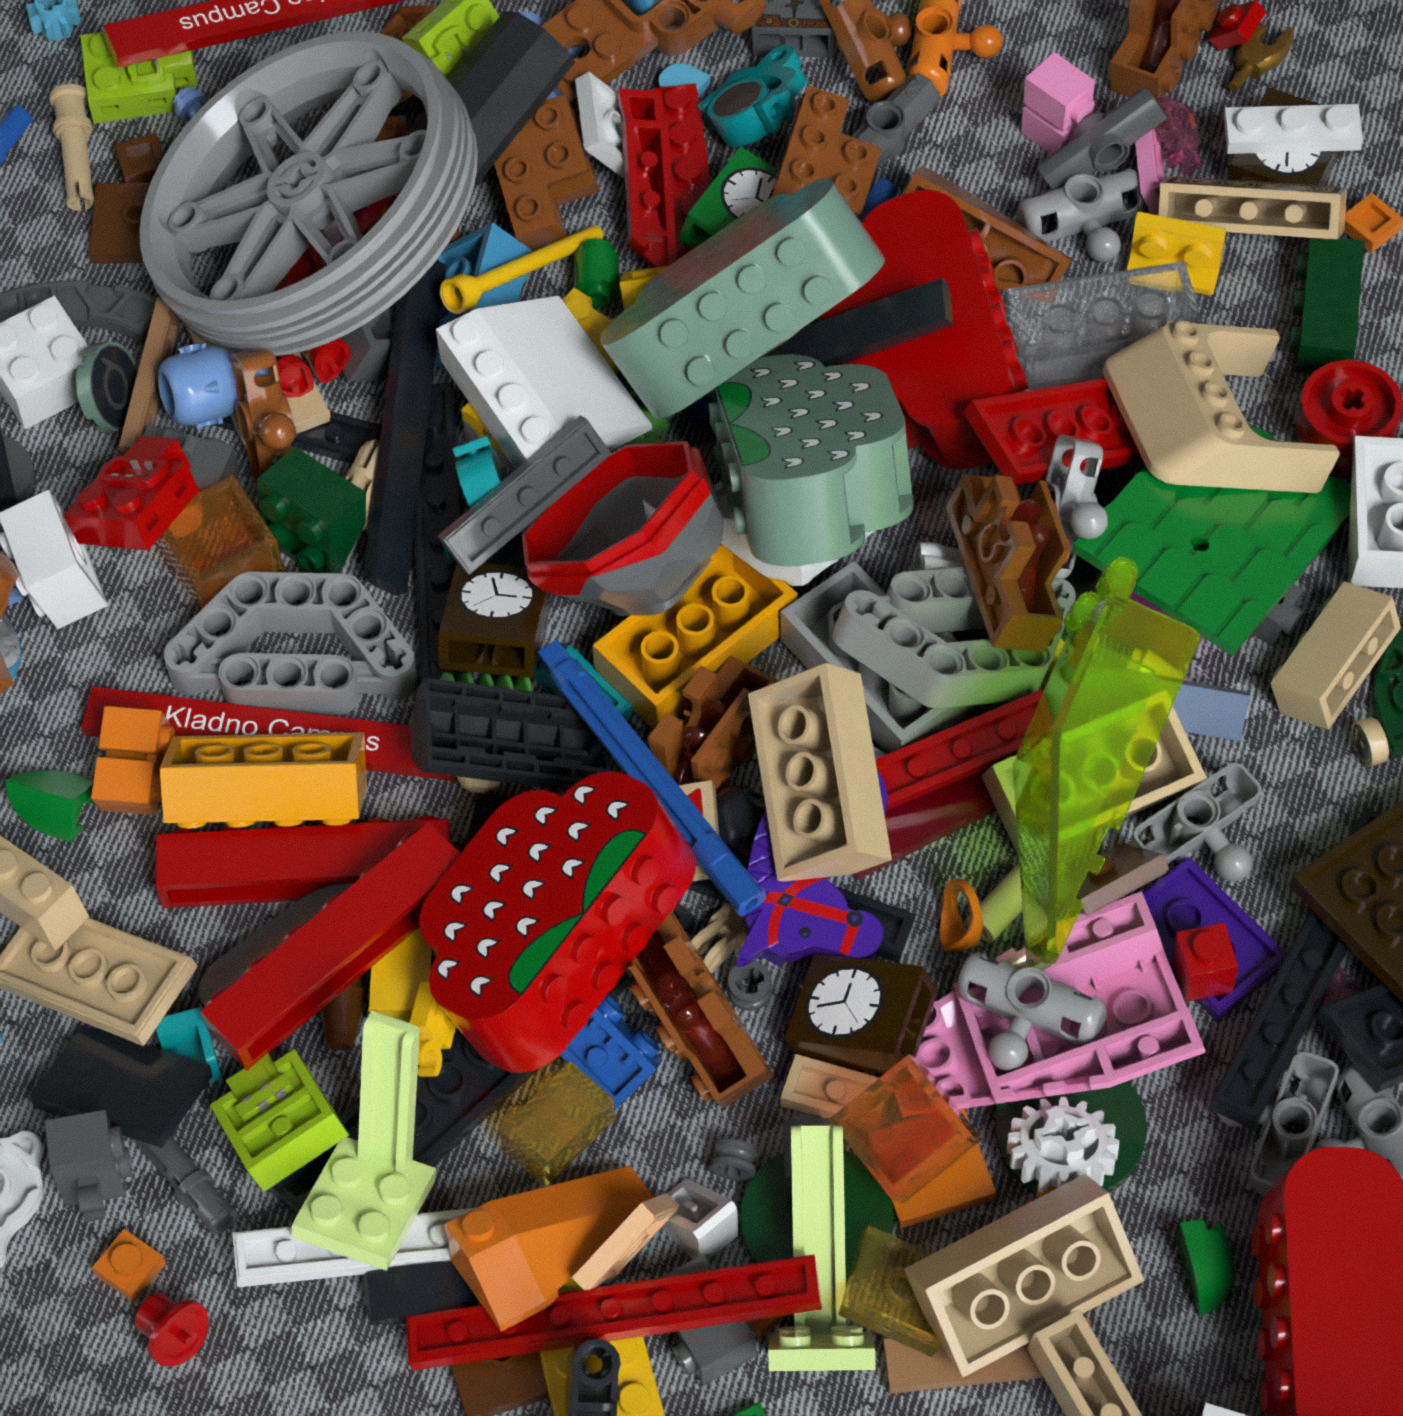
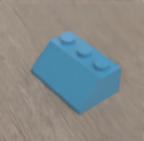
M492 222L448 244L437 260L446 265L445 280L458 274L476 277L529 254L532 250ZM528 274L483 293L474 308L460 314L451 313L442 302L439 327L477 308L519 302L521 290ZM437 340L434 367L445 368L443 363L440 361Z

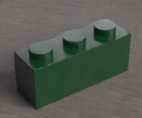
M1310 238L1307 253H1298L1296 279H1303L1304 284L1303 289L1295 288L1292 315L1301 317L1300 326L1292 325L1289 352L1297 353L1296 371L1313 373L1330 362L1354 360L1365 240Z

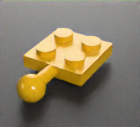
M571 1277L558 1289V1293L582 1290L583 1288ZM643 1336L609 1341L619 1353L621 1363L618 1375L617 1416H665ZM574 1347L538 1352L554 1416H565L566 1364L568 1356ZM590 1355L585 1359L584 1367L586 1370L589 1369V1373H596L602 1368V1360L597 1359V1355Z

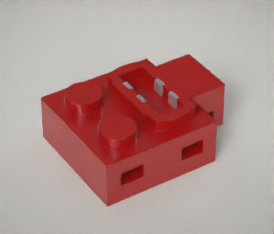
M141 436L124 456H115L103 466L95 480L79 493L77 500L63 516L78 544L149 550L200 490L189 470L191 466L177 438Z

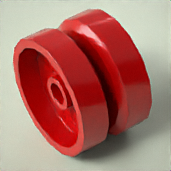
M1348 359L1324 365L1315 370L1303 386L1294 434L1295 442L1335 445L1340 455L1329 476L1346 480L1352 479L1353 440L1355 436L1396 438L1403 407L1399 386L1386 371L1368 362Z

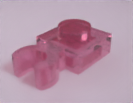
M1161 95L1156 101L1167 115V119L1154 128L1157 140L1167 145L1164 157L1168 168L1173 169L1181 163L1184 174L1188 176L1201 166L1199 154L1195 149L1200 144L1193 110L1189 106Z

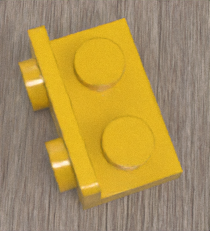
M1137 212L1126 278L1128 280L1204 295H1213L1222 261L1226 229Z

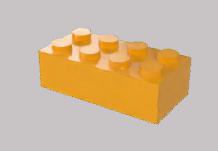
M721 544L711 557L708 566L673 607L656 615H630L592 645L595 671L632 705V710L654 730L666 713L679 718L683 715L685 709L689 710L692 707L691 700L684 697L682 691L700 666L717 674L730 656L747 664L781 637L780 611L798 599V593L785 581L762 575Z
M364 732L172 736L160 766L163 822L177 823L178 827L191 829L202 827L206 822H225L229 827L239 828L250 826L255 821H274V824L287 827L299 825L303 820H322L327 825H344L351 822L352 819H359L367 789Z

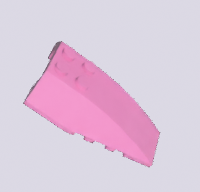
M1142 891L1116 900L1088 916L1081 913L1048 925L1034 934L1035 941L1016 952L1011 948L995 958L997 962L1003 960L1022 968H1038L1051 979L1075 987L1087 996L1094 997L1096 995L1101 998L1106 1006L1107 1018L1097 1041L1081 1046L1031 1027L1025 1039L1029 1051L1026 1062L1019 1069L1013 1071L1000 1070L990 1060L988 1049L991 1040L997 1034L1008 1030L1012 1019L966 1002L961 997L958 982L953 984L954 991L938 1001H934L910 1077L890 1076L903 1117L1110 1088L1205 1053L1204 1045L1190 1010L1186 1007ZM969 982L968 994L977 1000L985 1001L987 988ZM1034 988L1028 989L1021 994L1019 1001L1028 1005L1036 1004L1042 999L1044 992ZM1062 1018L1061 1029L1069 1035L1078 1037L1081 1024Z

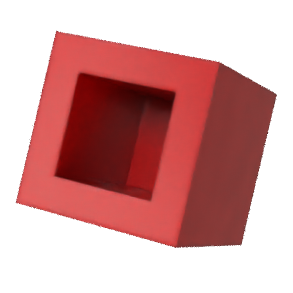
M1225 922L1176 932L1172 961L1184 1001L1188 1002L1233 993L1239 966Z

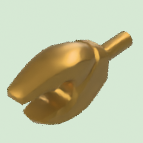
M1267 25L1258 26L1249 41L1240 44L1238 48L1236 66L1239 72L1228 85L1229 89L1237 92L1249 76L1254 79L1259 78L1280 65L1292 45L1294 38L1293 28L1288 27L1284 30L1282 35L1277 37L1274 44L1265 45L1262 41L1266 35Z

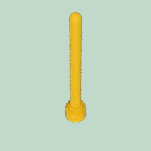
M593 225L476 277L466 274L455 275L441 283V300L451 313H463L474 308L483 293L576 253L581 243L589 239H603L604 232L601 227Z

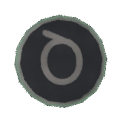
M116 342L95 343L85 349L82 355L86 356L84 365L78 366L76 372V394L80 408L87 420L93 419L98 425L94 428L99 432H122L138 373L137 364L130 352L121 344Z

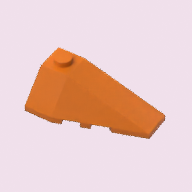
M626 1166L491 1200L444 1224L452 1263L501 1332L552 1304L559 1297L558 1289L577 1273L640 1203L652 1199L654 1196L632 1167Z

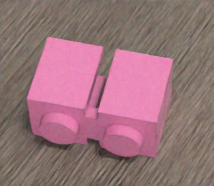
M1052 53L1025 77L1023 103L1026 106L1023 108L1021 133L1050 154H1054L1075 138V129L1085 117L1092 114L1095 80L1057 53Z

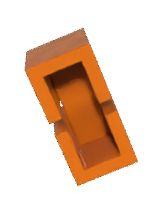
M104 706L98 748L106 750L107 753L106 758L97 757L91 795L92 801L100 811L157 815L159 801H162L160 766L172 736H175L174 727L170 726L162 711Z

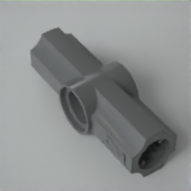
M918 73L915 76L909 75L886 101H880L870 106L867 111L866 122L852 137L882 148L876 169L886 159L896 157L902 152L905 138L939 103L940 92L934 87L930 79Z
M1144 86L1108 114L1097 112L1085 117L1075 129V138L1037 165V169L1052 190L1065 187L1068 179L1076 174L1091 175L1096 170L1102 172L1114 170L1127 159L1130 151L1129 146L1166 120L1167 115L1150 91Z

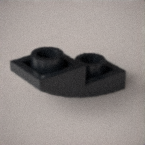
M452 1261L388 1268L387 1271L383 1269L369 1271L363 1275L368 1325L407 1324L406 1316L478 1305L477 1297Z

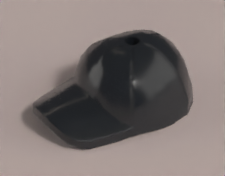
M729 787L716 795L719 836L725 844L737 849L748 857L756 830L766 810L764 796L748 787Z

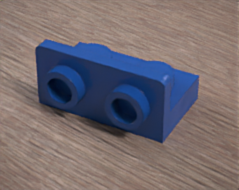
M607 994L590 1016L586 1025L577 1033L560 1056L616 1110L657 1070L663 1060L657 1054L660 1048L654 1039L642 1029L635 1032L622 1019L625 1013L621 1006Z

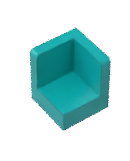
M203 1007L163 1017L156 1028L162 1050L210 1064L213 1077L208 1083L221 1080L222 1076L211 1034L200 1013Z

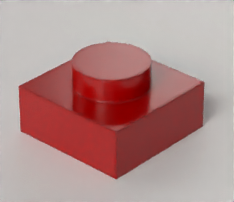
M1257 0L1241 5L1232 4L1218 15L1216 20L1218 24L1208 40L1218 51L1246 43L1267 11Z

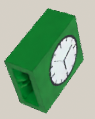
M740 147L690 210L678 240L694 249L747 211L769 199L778 169L768 164L761 157L753 155Z

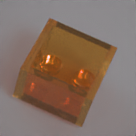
M234 475L197 493L157 540L161 551L200 611L234 577L241 573L284 572L278 541Z
M909 1054L829 1119L833 1125H843V1138L891 1200L903 1204L982 1140L924 1064Z

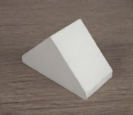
M687 1178L667 1193L679 1206L677 1207L678 1211L665 1223L663 1228L692 1260L702 1254H705L706 1258L710 1260L738 1236L737 1207L731 1199Z

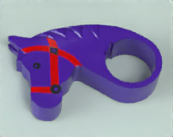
M877 769L885 815L888 793L885 781ZM765 810L750 847L746 870L766 893V899L761 905L743 916L747 938L737 956L736 967H743L763 957L782 968L785 962L796 961L803 957H813L814 953L872 960L883 938L882 925L875 916L866 911L849 909L844 895L827 877L785 882L777 880L767 811Z

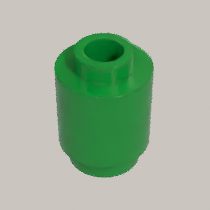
M604 239L584 241L580 244L579 250L574 256V288L592 298L593 308L604 307L615 301L619 295V256L614 250V246Z

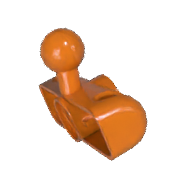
M920 0L907 77L909 75L915 76L918 73L927 77L940 92V97L948 90L954 51L972 50L977 57L988 59L997 55L1003 46L1002 34L992 25L984 24L978 26L972 33H957L961 0ZM917 54L919 57L918 64L914 65L915 55ZM947 61V72L939 67L940 62Z

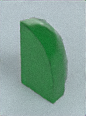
M33 770L18 773L5 780L7 795L16 814L31 828L45 835L72 842L81 832L83 825L77 823V819L84 802L93 804L91 795L94 780L57 770Z
M1204 1220L1180 1222L1176 1245L1195 1307L1200 1317L1216 1310L1229 1297L1236 1277L1234 1258L1223 1224L1219 1223L1213 1227L1214 1230L1206 1229Z

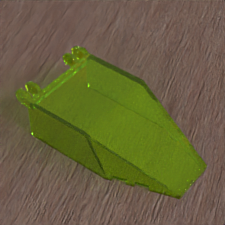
M1125 556L1122 558L1117 557L1116 560H1113L1101 574L1102 576L1096 585L1097 592L1093 593L1090 591L1088 593L1086 591L1084 595L1081 594L1073 602V605L1070 607L1071 610L1067 612L1064 624L1068 636L1012 764L1026 966L1038 968L1041 971L1056 963L1084 905V901L1076 898L1088 871L1099 874L1105 861V857L1097 854L1108 828L1112 827L1119 831L1200 641V635L1194 628L1129 599L1136 583L1135 580L1138 578L1137 573L1139 572L1137 570L1138 565H1135V561H1131L1130 557L1128 559Z

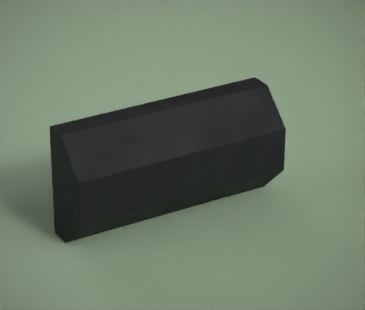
M504 11L448 80L466 106L476 136L478 163L474 188L575 64L572 55L547 30L519 12ZM425 109L403 137L409 136L418 130H427L428 119Z
M424 678L418 687L410 727L412 761L421 772L569 790L577 782L593 774L612 772L610 753L564 696Z

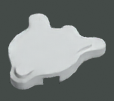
M20 1131L11 1137L0 1138V1268L3 1267L6 1261L7 1245L11 1237L17 1230L28 1223L37 1211L42 1199L43 1181L40 1162L43 1155V1145L40 1138L31 1131Z

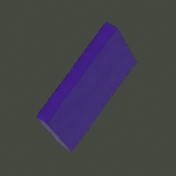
M1189 856L1143 892L1158 930L1164 952L1178 984L1179 981L1172 961L1176 932L1225 922L1239 966L1233 993L1195 1000L1216 1022L1275 976L1287 956V953Z

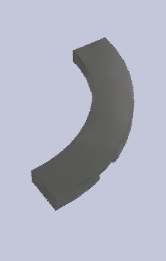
M84 280L36 283L0 293V323L55 295L75 326L106 329L129 336L143 343L147 338L157 298L125 286L116 285L115 288L90 285L89 281Z

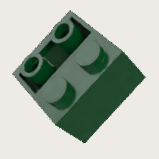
M293 446L257 479L259 538L271 550L280 551L297 562L307 573H340L366 523V492Z

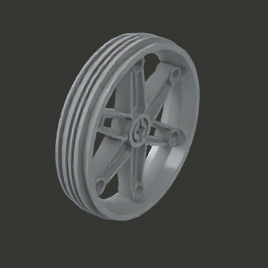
M357 31L323 35L292 45L265 58L223 87L193 116L169 147L152 178L141 214L140 248L143 262L156 291L172 311L194 333L234 353L262 348L272 351L275 356L289 355L327 344L363 326L388 309L423 277L446 248L460 225L474 189L478 163L476 136L466 106L457 91L430 59L414 50L408 44L380 33ZM403 90L412 93L422 100L428 119L427 130H418L409 136L375 142L391 109L400 101ZM337 100L304 141L301 140L289 125L304 114ZM284 140L295 155L279 164L272 147ZM254 153L263 173L222 190L238 168ZM401 192L383 217L363 236L353 212ZM336 220L345 240L333 247L320 230ZM240 242L222 278L213 286L210 297L201 293L192 275L193 254L203 252L210 247ZM311 244L328 264L311 276L286 288L272 292Z

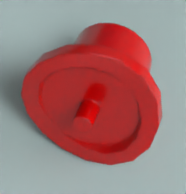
M156 1293L148 1297L141 1304L135 1316L136 1328L149 1339L147 1346L149 1357L161 1366L173 1367L188 1361L201 1348L208 1332L209 1317L206 1308L195 1299L177 1303L164 1293Z

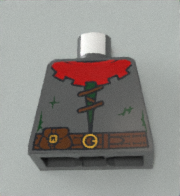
M765 0L766 5L762 15L752 25L753 56H766L774 48L789 44L795 48L799 57L835 58V33L819 0Z

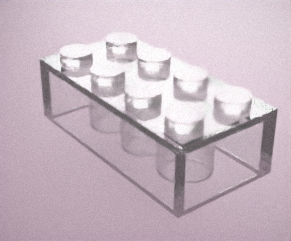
M1185 261L1007 289L1006 295L1007 314L1005 317L1015 337L1018 347L1016 354L1019 362L1022 363L1030 387L1023 390V392L1073 384L1084 380L1104 379L1102 368L1109 356L1168 323L1178 321L1203 324Z

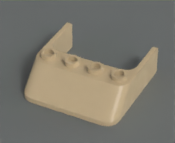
M1187 321L1171 322L1107 358L1102 368L1103 375L1140 455L1153 476L1165 483L1174 485L1318 493L1322 490L1340 455L1337 447L1325 444L1279 442L1267 440L1259 436L1247 424L1223 376H1261L1280 340L1277 330L1197 324Z

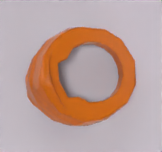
M965 879L947 881L943 891L940 924L941 949L948 952L968 951L969 948L980 944L983 917L979 900L973 887ZM959 891L965 896L970 909L971 923L968 930L964 927L963 920L959 914L957 903Z

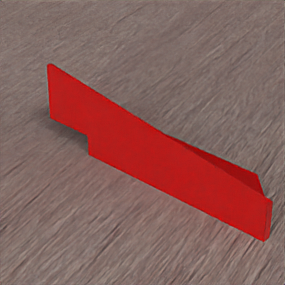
M619 88L617 96L623 119L622 144L628 243L653 268L670 266L677 261L669 123L664 121L662 91Z

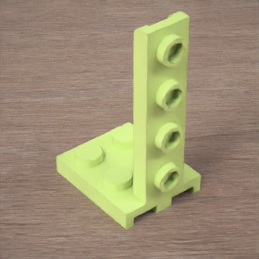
M374 1011L370 1012L363 1028L358 1141L346 1137L338 1142L292 1223L293 1238L386 1271L436 1178V1168L413 1160L420 1027L407 1023L400 1018L389 1017Z
M791 1125L793 1257L815 1254L818 1264L822 1310L795 1313L794 1326L779 1328V1333H769V1371L876 1370L875 1345L872 1332H863V1327L846 1326L843 1125Z

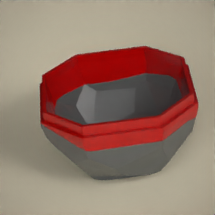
M687 441L626 445L613 452L541 513L522 535L528 578L544 592L610 609L614 615L660 614L673 607L708 566L711 557L717 551L722 541L723 517L711 478L698 448H691Z

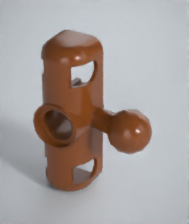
M819 0L836 35L838 48L846 57L863 95L870 101L887 99L907 78L894 47H901L910 42L914 34L913 21L903 13H892L887 16L882 10L875 8L872 0H846L836 7L831 5L829 0ZM876 64L883 79L874 84H869L866 81L865 72L870 66Z
M262 348L241 351L231 355L239 401L236 404L237 420L241 434L246 442L251 474L257 485V479L274 464L270 463L271 460L283 456L292 448L291 443L296 435V427L292 420L291 409L285 394L282 392L276 357L272 351ZM268 369L269 375L255 376L259 370Z

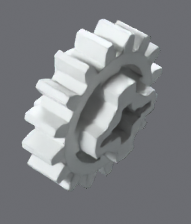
M1066 1097L1060 1098L1058 1106H1051L1050 1102L1045 1098L1040 1099L1038 1111L1026 1105L1023 1107L1022 1119L1013 1118L1011 1132L1008 1133L1006 1152L1011 1154L1010 1167L1011 1169H1022L1021 1181L1023 1183L1030 1182L1033 1179L1038 1180V1191L1042 1193L1049 1186L1059 1188L1083 1174L1089 1176L1102 1187L1104 1175H1113L1115 1162L1118 1157L1119 1140L1114 1138L1115 1125L1103 1124L1104 1112L1101 1110L1092 1114L1087 1113V1102L1081 1101L1074 1108L1069 1106Z

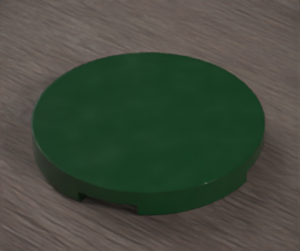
M1128 1081L1110 1088L998 1104L995 1115V1137L1001 1154V1160L1011 1175L1034 1193H1037L1039 1181L1033 1179L1030 1182L1023 1183L1021 1181L1022 1169H1011V1154L1006 1152L1008 1133L1011 1132L1013 1118L1022 1119L1023 1107L1026 1105L1038 1111L1040 1099L1045 1098L1050 1102L1051 1106H1058L1060 1098L1066 1097L1069 1106L1074 1108L1081 1101L1087 1102V1113L1092 1114L1101 1110L1104 1112L1103 1124L1115 1125L1114 1138L1119 1140V1150L1113 1175H1104L1102 1188L1107 1192L1111 1193L1126 1182L1142 1158L1147 1136L1146 1114L1140 1097Z
M843 1150L846 1289H849L869 1277L886 1256L892 1240L894 1210L886 1184L875 1169L860 1157ZM784 1153L774 1157L759 1169L755 1177L750 1181L743 1197L741 1230L745 1248L753 1263L793 1258L792 1197H786Z

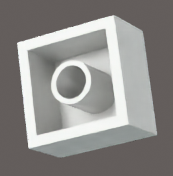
M55 295L0 323V392L24 429L79 402L76 394V372L78 366L84 365L86 356L82 355L89 346Z
M46 490L0 512V522L4 530L0 533V544L7 557L15 559L18 567L16 569L18 573L16 585L23 596L29 595L30 601L39 617L47 615L56 628L60 629L107 607L108 603L85 544H78L63 516L65 511L52 493Z

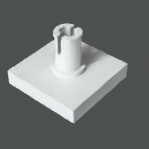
M587 72L575 79L583 136L582 147L585 157L590 158L594 156L625 179L622 144L623 119L617 93L591 72Z

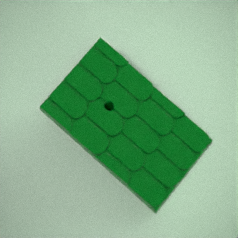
M1249 425L1252 431L1267 440L1277 441L1267 431ZM1145 466L1141 472L1134 476L1119 495L1104 508L1108 515V526L1104 533L1096 539L1088 540L1079 537L1073 543L1071 550L1073 553L1111 577L1094 628L1130 652H1133L1134 648L1146 653L1147 649H1149L1177 671H1180L1204 638L1233 656L1350 518L1351 485L1333 476H1328L1322 490L1318 493L1174 485L1157 479Z

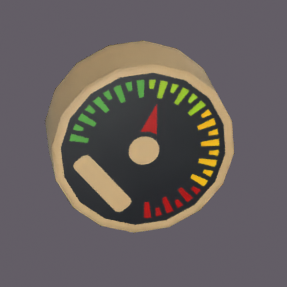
M1368 717L1354 722L1352 734L1362 762L1367 767L1386 762L1389 757V747L1384 730L1378 720Z

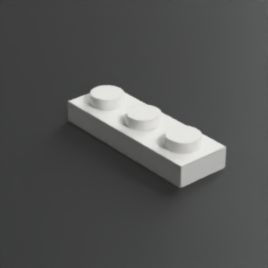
M1359 104L1225 107L1224 128L1227 154L1361 150L1363 137Z

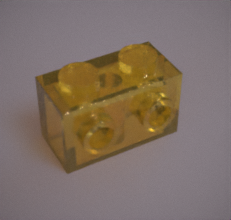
M569 1061L559 1072L556 1070L549 1072L537 1086L536 1094L524 1106L518 1104L504 1116L500 1125L501 1128L499 1129L502 1150L539 1183L547 1187L616 1119L614 1099Z

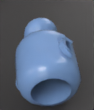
M196 343L178 348L180 354L173 355L164 360L158 371L159 392L166 413L178 425H196V429L212 424H223L222 418L235 414L236 404L239 402L232 367V353L221 346L206 347V343ZM268 369L259 370L255 376L269 375Z

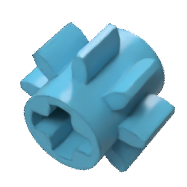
M34 0V3L26 4L32 33L35 35L42 32L49 42L70 38L73 25H81L82 23L77 0Z

